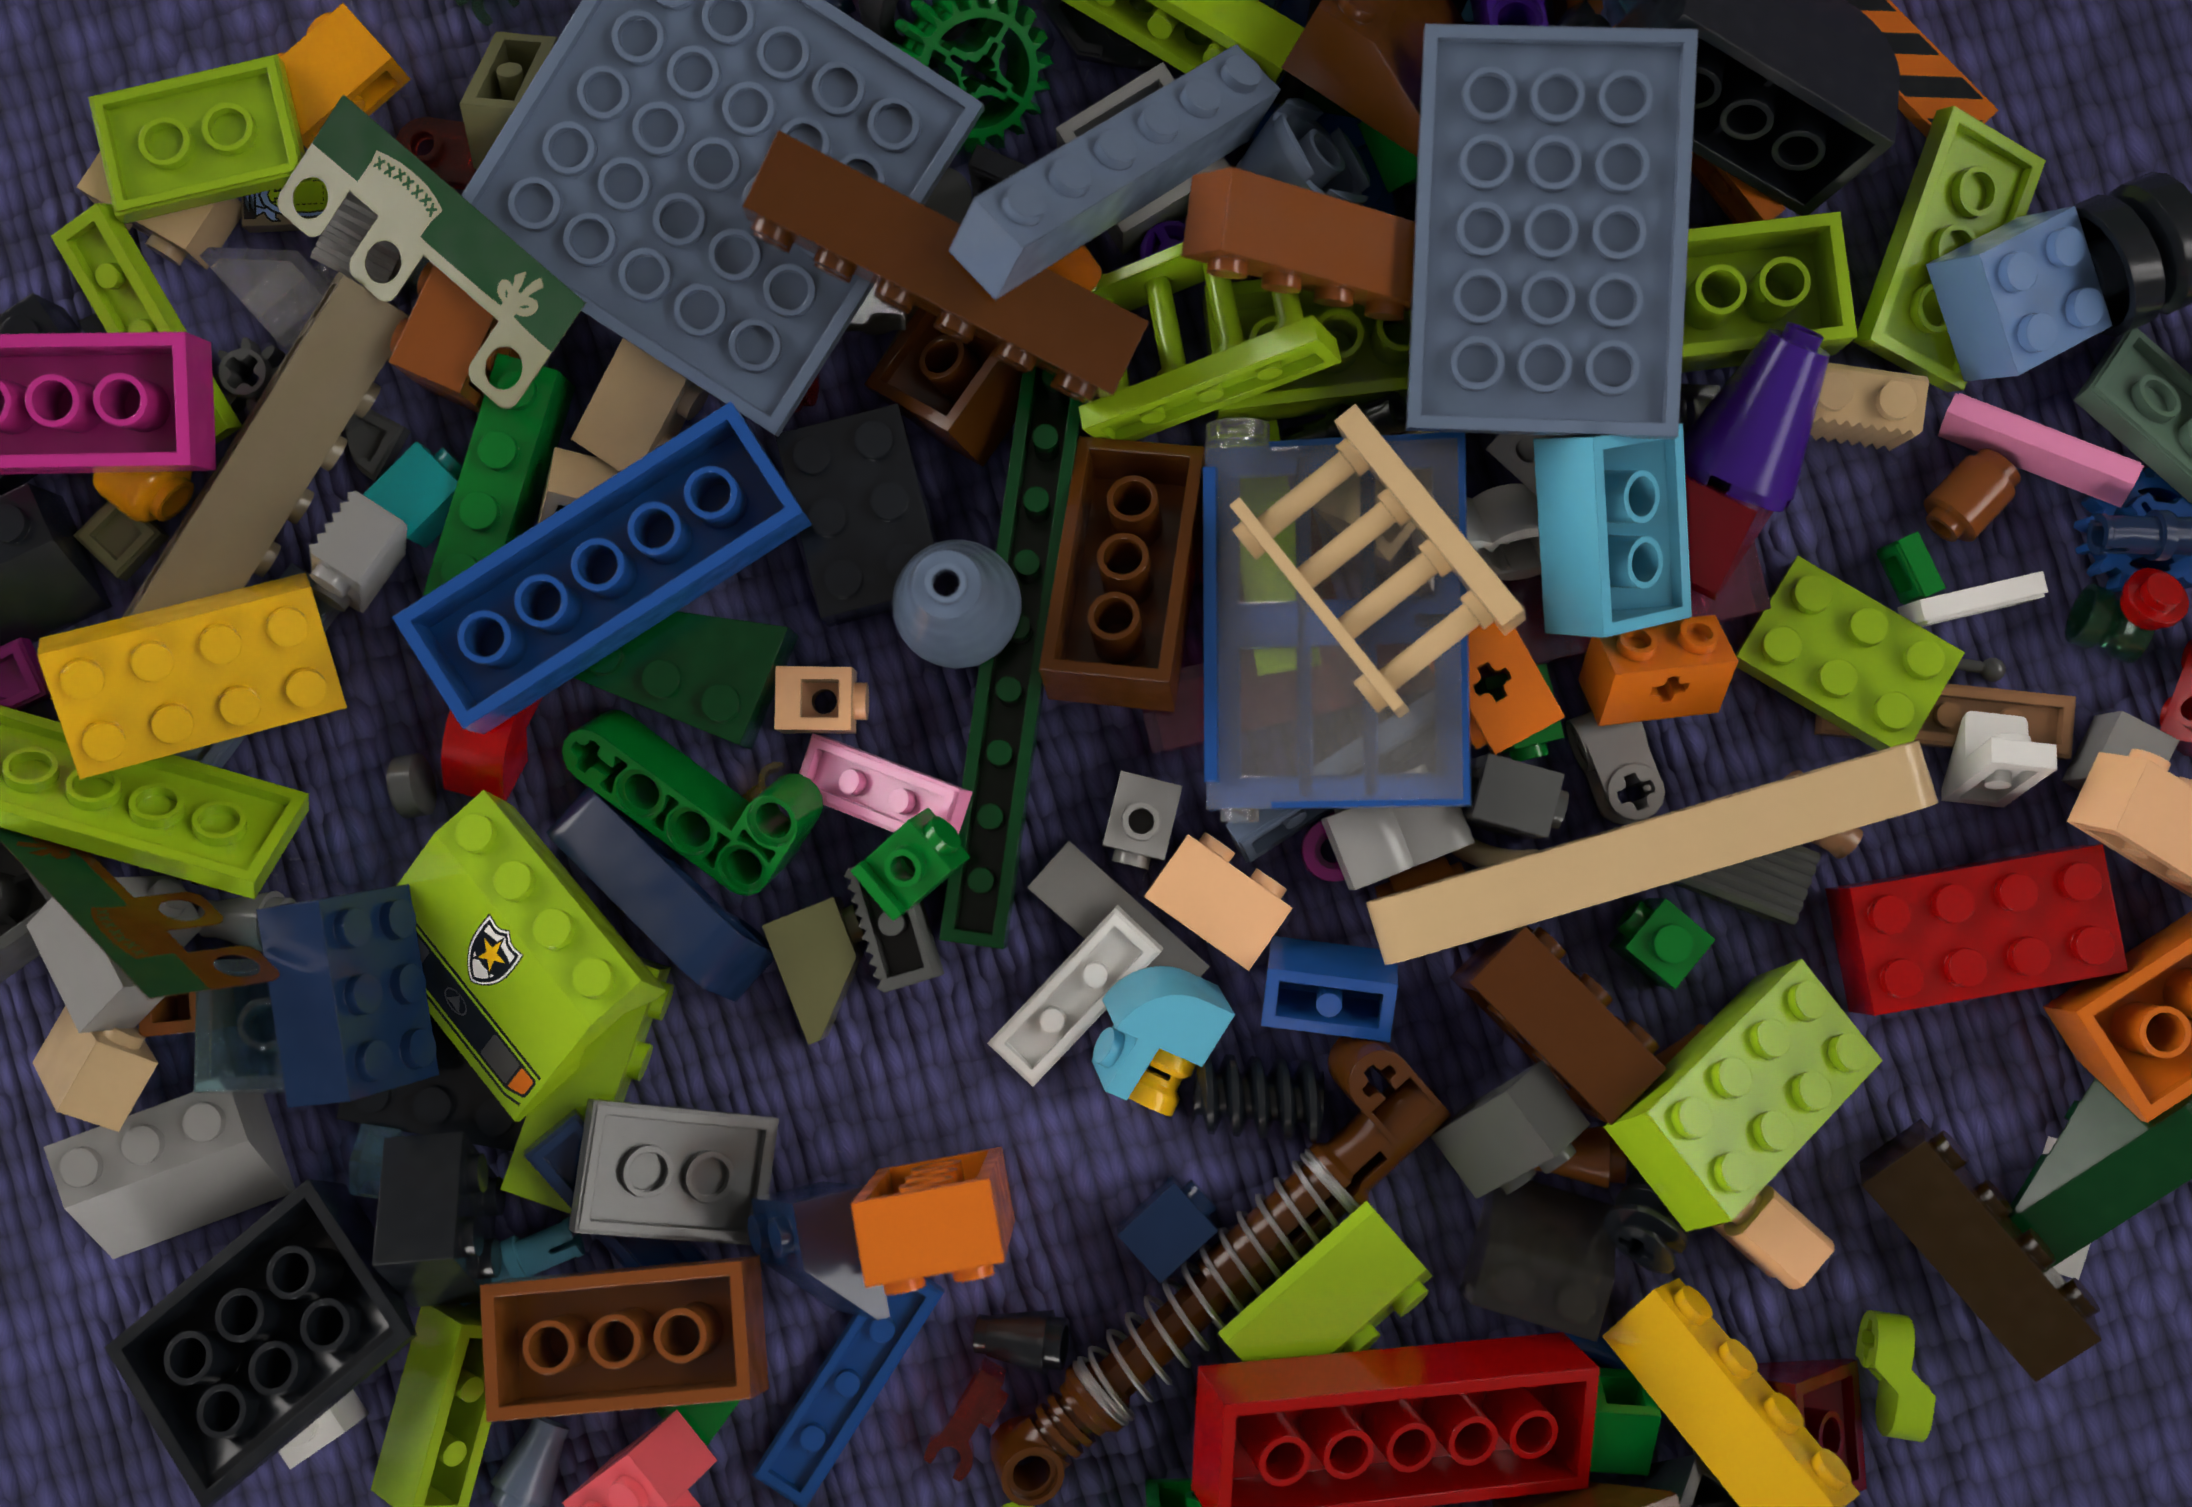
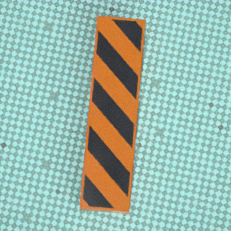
M1845 0L1869 17L1888 40L1896 56L1900 72L1898 110L1926 138L1937 110L1956 106L1984 124L1999 111L1890 0Z

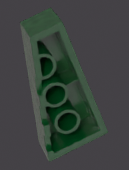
M676 611L573 678L751 750L775 694V666L787 665L799 635L785 626Z

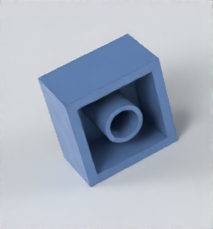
M2075 206L2018 217L1926 264L1964 382L2019 376L2113 326Z

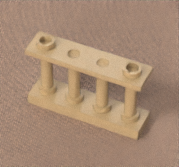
M1354 404L1334 420L1343 438L1335 446L1338 453L1257 518L1240 497L1229 506L1241 522L1232 531L1255 560L1267 552L1362 671L1363 674L1353 683L1375 711L1379 713L1389 705L1400 719L1410 710L1395 692L1397 689L1480 625L1485 630L1494 623L1503 635L1506 636L1524 622L1526 616L1524 608L1357 405ZM1369 470L1384 488L1376 496L1379 503L1296 568L1273 538L1351 475L1356 473L1361 477ZM1410 520L1426 539L1417 547L1421 553L1337 619L1313 588L1395 523L1402 527ZM1452 571L1467 589V592L1459 598L1462 605L1378 670L1354 639L1436 574L1443 578Z

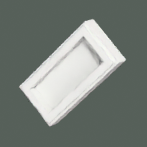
M2041 571L1920 599L1900 606L1897 609L1898 613L1921 627L2030 602L2045 597L2044 594L2048 593L2044 573Z

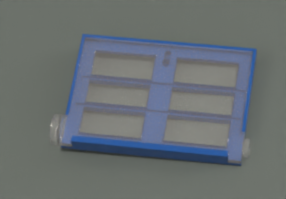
M1225 418L1206 424L1205 467H1203L1204 782L1206 783V809L1220 811L1221 823H1258L1259 810L1472 807L1469 634L1395 691L1408 707L1409 712L1399 719L1389 705L1379 713L1375 711L1353 683L1363 674L1362 671L1267 552L1257 560L1250 554L1232 531L1241 520L1229 506L1240 497L1257 518L1337 454L1338 450L1335 446L1343 438L1270 441V424L1254 418ZM1436 432L1381 435L1467 539L1465 433ZM1369 470L1361 477L1354 473L1273 539L1297 568L1378 504L1379 501L1376 496L1384 488ZM1410 520L1402 527L1395 523L1313 589L1338 619L1421 552L1417 547L1426 539ZM1452 571L1443 578L1436 574L1355 638L1354 641L1379 670L1461 606L1462 602L1459 598L1467 592V589Z

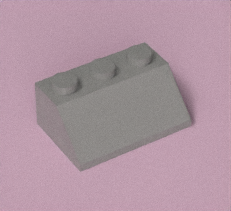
M256 1073L227 1079L129 1115L119 1132L99 1126L43 1147L64 1209L112 1259L284 1197L295 1190Z

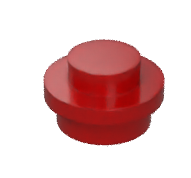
M2144 568L2133 573L2124 583L2120 606L2125 617L2135 626L2144 630H2158L2174 626L2184 618L2188 612L2189 599L2185 589L2176 578L2159 569Z

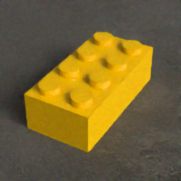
M306 572L39 639L37 657L80 779L347 708Z

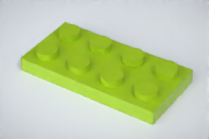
M1956 106L1937 110L1854 343L1914 375L1927 376L1930 384L1945 392L1964 391L1967 381L1964 382L1926 264L2018 217L2026 216L2046 160Z

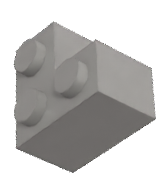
M170 875L114 877L133 897L187 892L181 880H177L174 876ZM53 897L26 925L79 1033L106 1031L114 1028H135L164 998L148 999ZM172 900L164 902L159 906L162 914L173 919L189 921L200 918L191 902ZM203 927L167 932L184 948Z

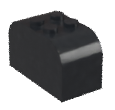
M1639 0L1614 27L1698 29L1692 152L1800 216L1810 215L1895 144L1900 72L1896 56L1888 40L1875 23L1862 11L1845 0Z

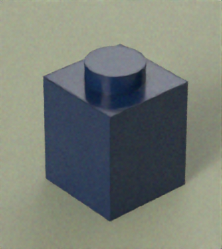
M1172 1175L1117 1225V1236L1161 1284L1218 1232L1215 1221L1209 1216L1217 1207L1192 1179L1183 1187Z

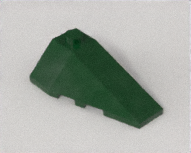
M2094 1078L2082 1100H2074L2064 1116L2068 1123L2049 1154H2042L2010 1205L2012 1212L2007 1215L2022 1233L2031 1228L2043 1239L2056 1258V1262L2051 1264L2053 1267L2192 1179V1094L2148 1123L2136 1117L2096 1078Z

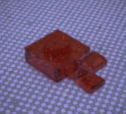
M984 1357L954 1406L946 1424L928 1442L924 1461L929 1464L935 1459L937 1452L944 1447H953L959 1452L961 1460L957 1464L952 1477L958 1482L964 1479L972 1468L975 1451L971 1436L979 1423L987 1428L992 1426L1009 1396L1008 1393L1000 1389L1004 1383L1006 1373L1004 1368Z

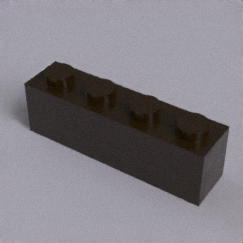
M1920 1119L1859 1162L1861 1185L2032 1379L2037 1382L2102 1340L2094 1316L2100 1311V1308L2080 1281L2072 1278L2066 1282L2051 1264L2056 1262L2055 1256L2033 1229L2030 1228L2022 1233L2007 1216L2012 1212V1208L1996 1186L1987 1179L1979 1184L1967 1171L1964 1165L1969 1163L1968 1158L1957 1142L1944 1130L1936 1135Z

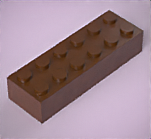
M779 130L742 205L747 219L753 222L750 228L754 231L753 236L786 253H790L793 244L814 253L813 261L815 263L813 266L822 272L847 284L850 283L855 274L877 285L873 295L876 299L906 314H909L913 305H916L936 315L937 318L933 324L935 329L965 344L972 341L975 335L995 345L996 348L992 354L994 359L1025 374L1028 371L1032 372L1034 366L1054 375L1050 387L1082 403H1085L1086 400L1092 402L1094 396L1101 398L1114 395L1149 321L1048 269H1044L995 300L949 252L961 224Z

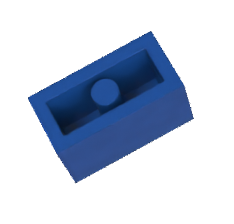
M1273 936L1270 941L1261 1026L1390 1042L1398 989V963L1384 965L1381 951L1376 948Z

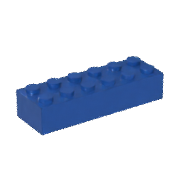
M730 401L400 611L392 618L464 730L486 734L808 528L812 523L732 401Z

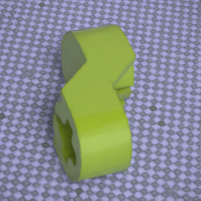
M1867 1310L1860 1322L1855 1356L1860 1360L1861 1365L1867 1368L1879 1381L1875 1409L1878 1431L1885 1437L1924 1442L1931 1431L1936 1396L1931 1392L1929 1386L1925 1385L1912 1371L1915 1351L1913 1322L1906 1315Z

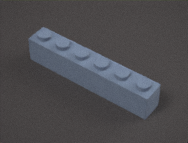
M1235 44L975 197L949 252L997 300L1186 181L1192 175L1197 174L1248 142L1281 89L1253 59Z

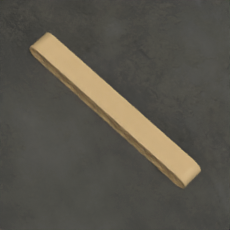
M1918 740L1370 900L1366 902L1384 965H1390L1930 807L1939 802Z

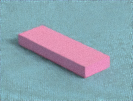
M1955 393L1938 433V436L1977 452L1981 449L1993 450L2007 458L2015 467L2120 508L2133 489L2144 465H2141V462L1962 393Z
M814 733L811 735L799 774L809 778L818 787L822 795L823 805L893 833L910 818L929 807L936 816L948 821L959 834L973 793L930 775Z

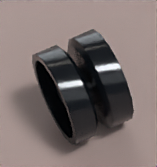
M2149 172L2121 184L2111 191L2109 195L2098 194L2073 205L2076 207L2113 325L2100 332V334L2118 337L2153 321L2158 317L2159 313L2168 315L2192 304V194L2184 184L2167 173Z

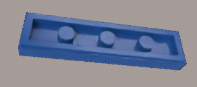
M925 1277L926 1286L924 1288L901 1294H886L890 1317L875 1320L853 1315L751 1475L797 1506L807 1507L938 1303L945 1288Z

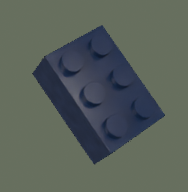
M409 884L256 909L263 955L280 972L278 979L268 981L288 1108L353 1101L439 1075L436 1041L432 1032L426 994V978L422 969L416 931V914L412 905Z

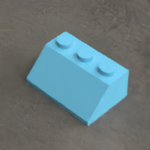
M1679 423L1678 437L1674 440L1637 439L1617 435L1547 436L1534 438L1545 633L1605 638L1691 618L1683 423Z

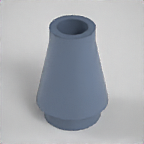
M547 1417L533 1418L529 1428L490 1481L495 1488L489 1501L497 1507L550 1506L564 1441L570 1429Z

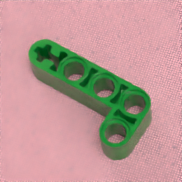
M609 709L601 712L571 732L564 740L562 747L563 761L567 769L578 780L724 887L738 895L750 896L760 892L792 861L820 817L823 809L822 795L818 787L809 778L801 774L792 773L780 776L749 802L641 722L621 710ZM778 805L782 806L788 812L790 818L785 816L780 811ZM700 815H702L707 820L709 825H707L702 820ZM750 852H752L759 859L760 862L756 861Z

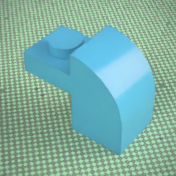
M1154 966L1140 969L1119 980L1103 997L1102 1001L1114 1025L1106 1028L1098 1037L1091 1061L1105 1092L1127 1101L1159 1048L1202 1067L1232 1021L1235 1013L1219 986L1175 967Z

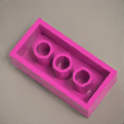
M187 332L0 334V475L217 471L211 342Z

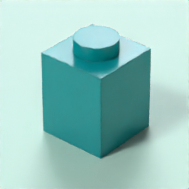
M416 441L363 495L403 520L408 525L406 527V538L427 548L443 531L463 464L443 446L434 453Z

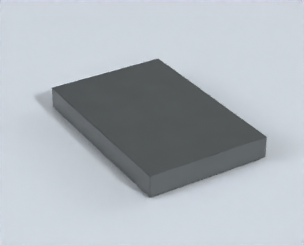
M588 1098L568 1230L573 1233L751 1245L747 1225L748 1217L754 1215L751 1198L769 1194L779 1118Z

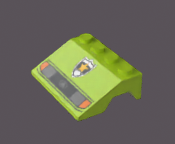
M485 790L479 793L433 834L396 885L409 884L412 905L416 914V931L422 969L426 978V994L430 1015L516 1122H520L579 1069L586 1047L623 1014L658 999L666 991L517 809L510 803Z

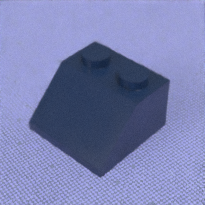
M822 1181L751 1198L754 1215L748 1217V1234L753 1250L757 1254L761 1253L763 1263L833 1310L875 1320L890 1317L884 1285L865 1288L851 1203L865 1185Z

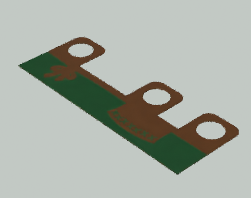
M0 827V842L148 999L262 983L279 978L280 972L254 948L233 946L187 952L167 932L222 923L223 916L203 896L192 892H177L133 897L91 853ZM172 900L187 901L200 906L204 910V915L196 920H177L162 914L159 906L164 902ZM226 955L244 956L256 961L260 966V971L252 976H232L219 971L214 966V961Z

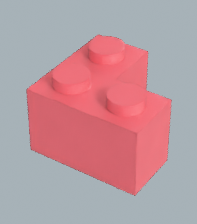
M676 1409L611 1457L566 1498L562 1504L564 1507H701L688 1489L718 1460Z

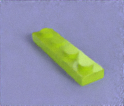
M95 203L51 235L52 240L107 333L187 332L126 226L115 217L112 204ZM213 377L215 443L217 444L240 429L242 425Z

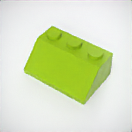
M1366 1200L1221 1329L1218 1334L1243 1362L1366 1351L1381 1336L1376 1330V1326L1393 1311L1399 1317L1406 1315L1427 1296L1429 1291L1423 1284L1432 1277V1274Z

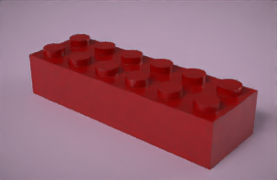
M1563 1332L1198 1366L1191 1489L1202 1507H1429L1586 1489L1589 1486L1600 1367Z

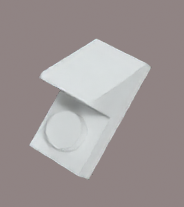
M1968 711L1961 720L1941 789L1942 801L2004 808L2057 770V745L2031 742V737L2028 735V721L2022 716Z

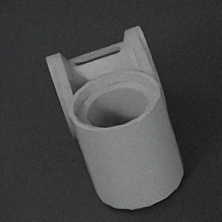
M1592 711L1566 720V733L1571 750L1585 774L1596 802V807L1601 815L1611 823L1627 825L1647 819L1657 813L1663 804L1665 789L1648 747L1642 721L1598 726ZM1637 786L1641 797L1633 801V803L1626 802L1622 804L1617 792L1625 787Z

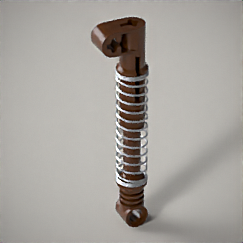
M1343 1036L1338 1038L1331 1047L1328 1056V1071L1334 1082L1357 1106L1360 1112L1328 1142L1313 1143L1309 1149H1305V1153H1300V1158L1304 1163L1292 1161L1295 1172L1286 1180L1274 1177L1276 1189L1266 1197L1263 1194H1255L1257 1206L1249 1214L1245 1211H1237L1239 1223L1231 1230L1218 1228L1220 1240L1213 1247L1202 1245L1199 1248L1201 1258L1196 1261L1197 1266L1187 1261L1181 1265V1271L1187 1284L1182 1286L1178 1282L1166 1278L1162 1282L1163 1290L1168 1298L1166 1303L1152 1295L1144 1296V1307L1149 1315L1147 1320L1134 1312L1125 1313V1323L1131 1334L1129 1337L1116 1329H1108L1106 1336L1112 1351L1110 1354L1102 1348L1090 1346L1088 1347V1359L1083 1356L1077 1357V1361H1073V1364L1065 1370V1382L1059 1386L1062 1395L1053 1392L1047 1397L1050 1406L1045 1403L1038 1405L1035 1408L1038 1417L1033 1414L1028 1416L1022 1415L1010 1418L999 1425L992 1435L989 1448L1002 1490L1008 1499L1018 1505L1031 1507L1043 1504L1053 1498L1062 1486L1065 1476L1064 1470L1072 1464L1069 1455L1075 1459L1084 1453L1081 1444L1090 1447L1096 1442L1093 1433L1102 1436L1107 1431L1118 1432L1124 1426L1129 1425V1421L1135 1419V1414L1130 1408V1397L1137 1390L1148 1402H1153V1396L1143 1386L1152 1376L1158 1373L1167 1385H1172L1171 1378L1162 1369L1164 1365L1176 1356L1186 1368H1191V1363L1181 1352L1187 1344L1194 1339L1204 1351H1209V1345L1199 1333L1211 1322L1219 1330L1223 1329L1225 1324L1219 1318L1222 1312L1231 1305L1238 1313H1241L1244 1310L1243 1306L1255 1295L1257 1297L1263 1293L1262 1289L1273 1279L1278 1280L1282 1276L1281 1272L1291 1262L1296 1264L1301 1259L1300 1254L1310 1245L1315 1247L1320 1242L1318 1238L1327 1229L1334 1230L1339 1225L1337 1220L1347 1211L1352 1214L1366 1200L1369 1203V1191L1451 1117L1450 1112L1388 1044L1383 1041ZM1372 1066L1390 1084L1382 1092H1379L1364 1074L1368 1067ZM1187 1268L1196 1273L1193 1278L1190 1276ZM1168 1284L1173 1286L1178 1292L1173 1295ZM1149 1301L1160 1307L1155 1313ZM1130 1318L1135 1319L1142 1325L1135 1330ZM1112 1335L1117 1336L1123 1341L1118 1347H1116ZM1093 1351L1099 1353L1104 1359L1101 1362H1096ZM1033 1455L1036 1456V1458L1028 1464L1017 1465V1463L1025 1457Z

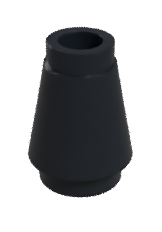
M1054 1310L991 1315L979 1314L974 1327L973 1351L974 1353L986 1354L988 1357L1046 1375L1049 1369L1063 1370L1069 1346V1319L1055 1317Z

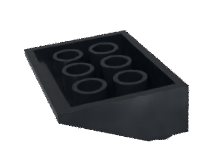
M307 1179L104 1347L201 1507L214 1506L417 1336L403 1297L372 1266L375 1227L346 1184Z

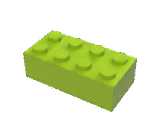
M1801 958L1755 976L1665 1065L1667 1069L1611 1125L1607 1123L1604 1128L1685 1232L1733 1221L1883 1060Z

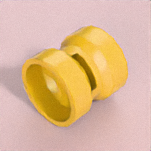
M1159 1048L1149 1065L1171 1075L1170 1079L1147 1068L1130 1094L1129 1099L1160 1114L1172 1117L1180 1100L1177 1093L1182 1079L1191 1077L1196 1064Z

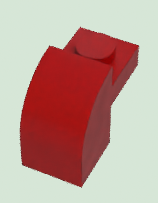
M542 698L486 734L464 730L450 710L441 750L443 789L474 798L485 790L507 801L528 761L527 726Z

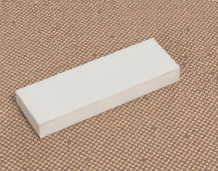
M1117 905L987 1044L1033 1087L1107 1010L1102 999L1110 988L1125 976L1147 968L1162 952L1163 947Z

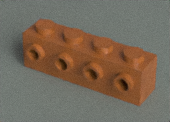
M1228 167L1192 175L1181 257L1207 263L1206 272L1212 276L1227 279H1245L1248 274L1262 278L1261 288L1268 291L1295 294L1300 293L1301 289L1314 292L1313 301L1320 305L1344 308L1352 307L1353 303L1365 306L1364 315L1369 318L1400 321L1404 318V311H1411L1415 221L1236 167Z

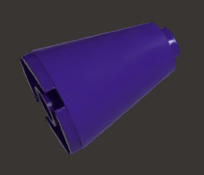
M1787 322L1783 331L1769 329L1683 435L1685 474L1704 485L1707 484L1710 478L1729 488L1726 495L1764 508L1765 510L1783 512L1785 507L1788 508L1791 500L1794 499L1830 358V354L1820 348L1824 337L1813 330L1792 322Z

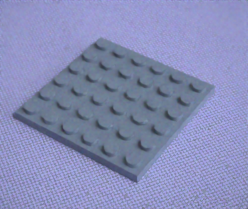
M582 0L461 196L586 302L581 310L582 312L725 404L732 401L741 414L779 437L875 284L855 274L850 283L847 284L814 267V253L796 244H793L790 253H786L753 236L754 231L750 229L753 222L747 219L742 205L777 131L779 130L925 205L985 108L984 103L825 0Z

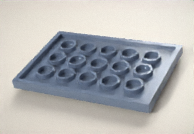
M1425 24L1422 51L1405 431L1546 436L1617 435L1637 439L1674 440L1678 437L1698 29Z

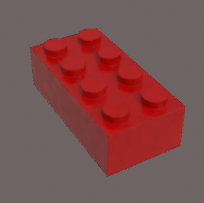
M2103 844L2066 846L1825 888L1849 1012L1877 1016L2128 972Z

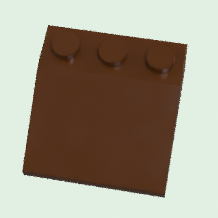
M1322 0L1281 68L1418 157L1423 31L1425 24H1467L1452 0Z

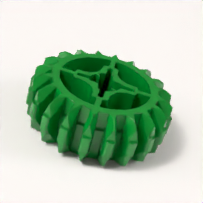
M910 0L912 11L917 18L912 24L903 19L894 21L895 28L904 34L905 38L902 45L897 43L891 44L927 67L932 57L938 66L939 75L974 98L978 99L985 95L995 96L984 106V112L963 143L966 151L973 154L976 145L984 147L986 140L996 149L1005 148V129H1009L1016 135L1025 134L1024 124L1019 119L1024 112L1034 116L1041 114L1038 104L1031 101L1034 92L1042 93L1051 90L1049 83L1038 77V71L1054 64L1048 54L1036 51L1045 43L1048 37L1044 30L1038 27H1031L1037 16L1033 9L1026 5L1017 7L1019 0H932V6H929L922 0ZM980 18L976 26L969 25L960 38L954 41L941 39L955 25L969 19ZM1003 37L1008 53L1005 78L999 69V59L1005 47L1001 42ZM955 55L965 62L970 60L976 63L974 69L984 74L986 79L982 81L972 74L968 76L961 73L963 67L953 62L951 56Z

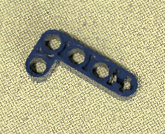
M588 786L547 830L546 833L549 838L677 967L704 989L737 1002L773 962V953L764 936L741 918L727 912L632 818Z

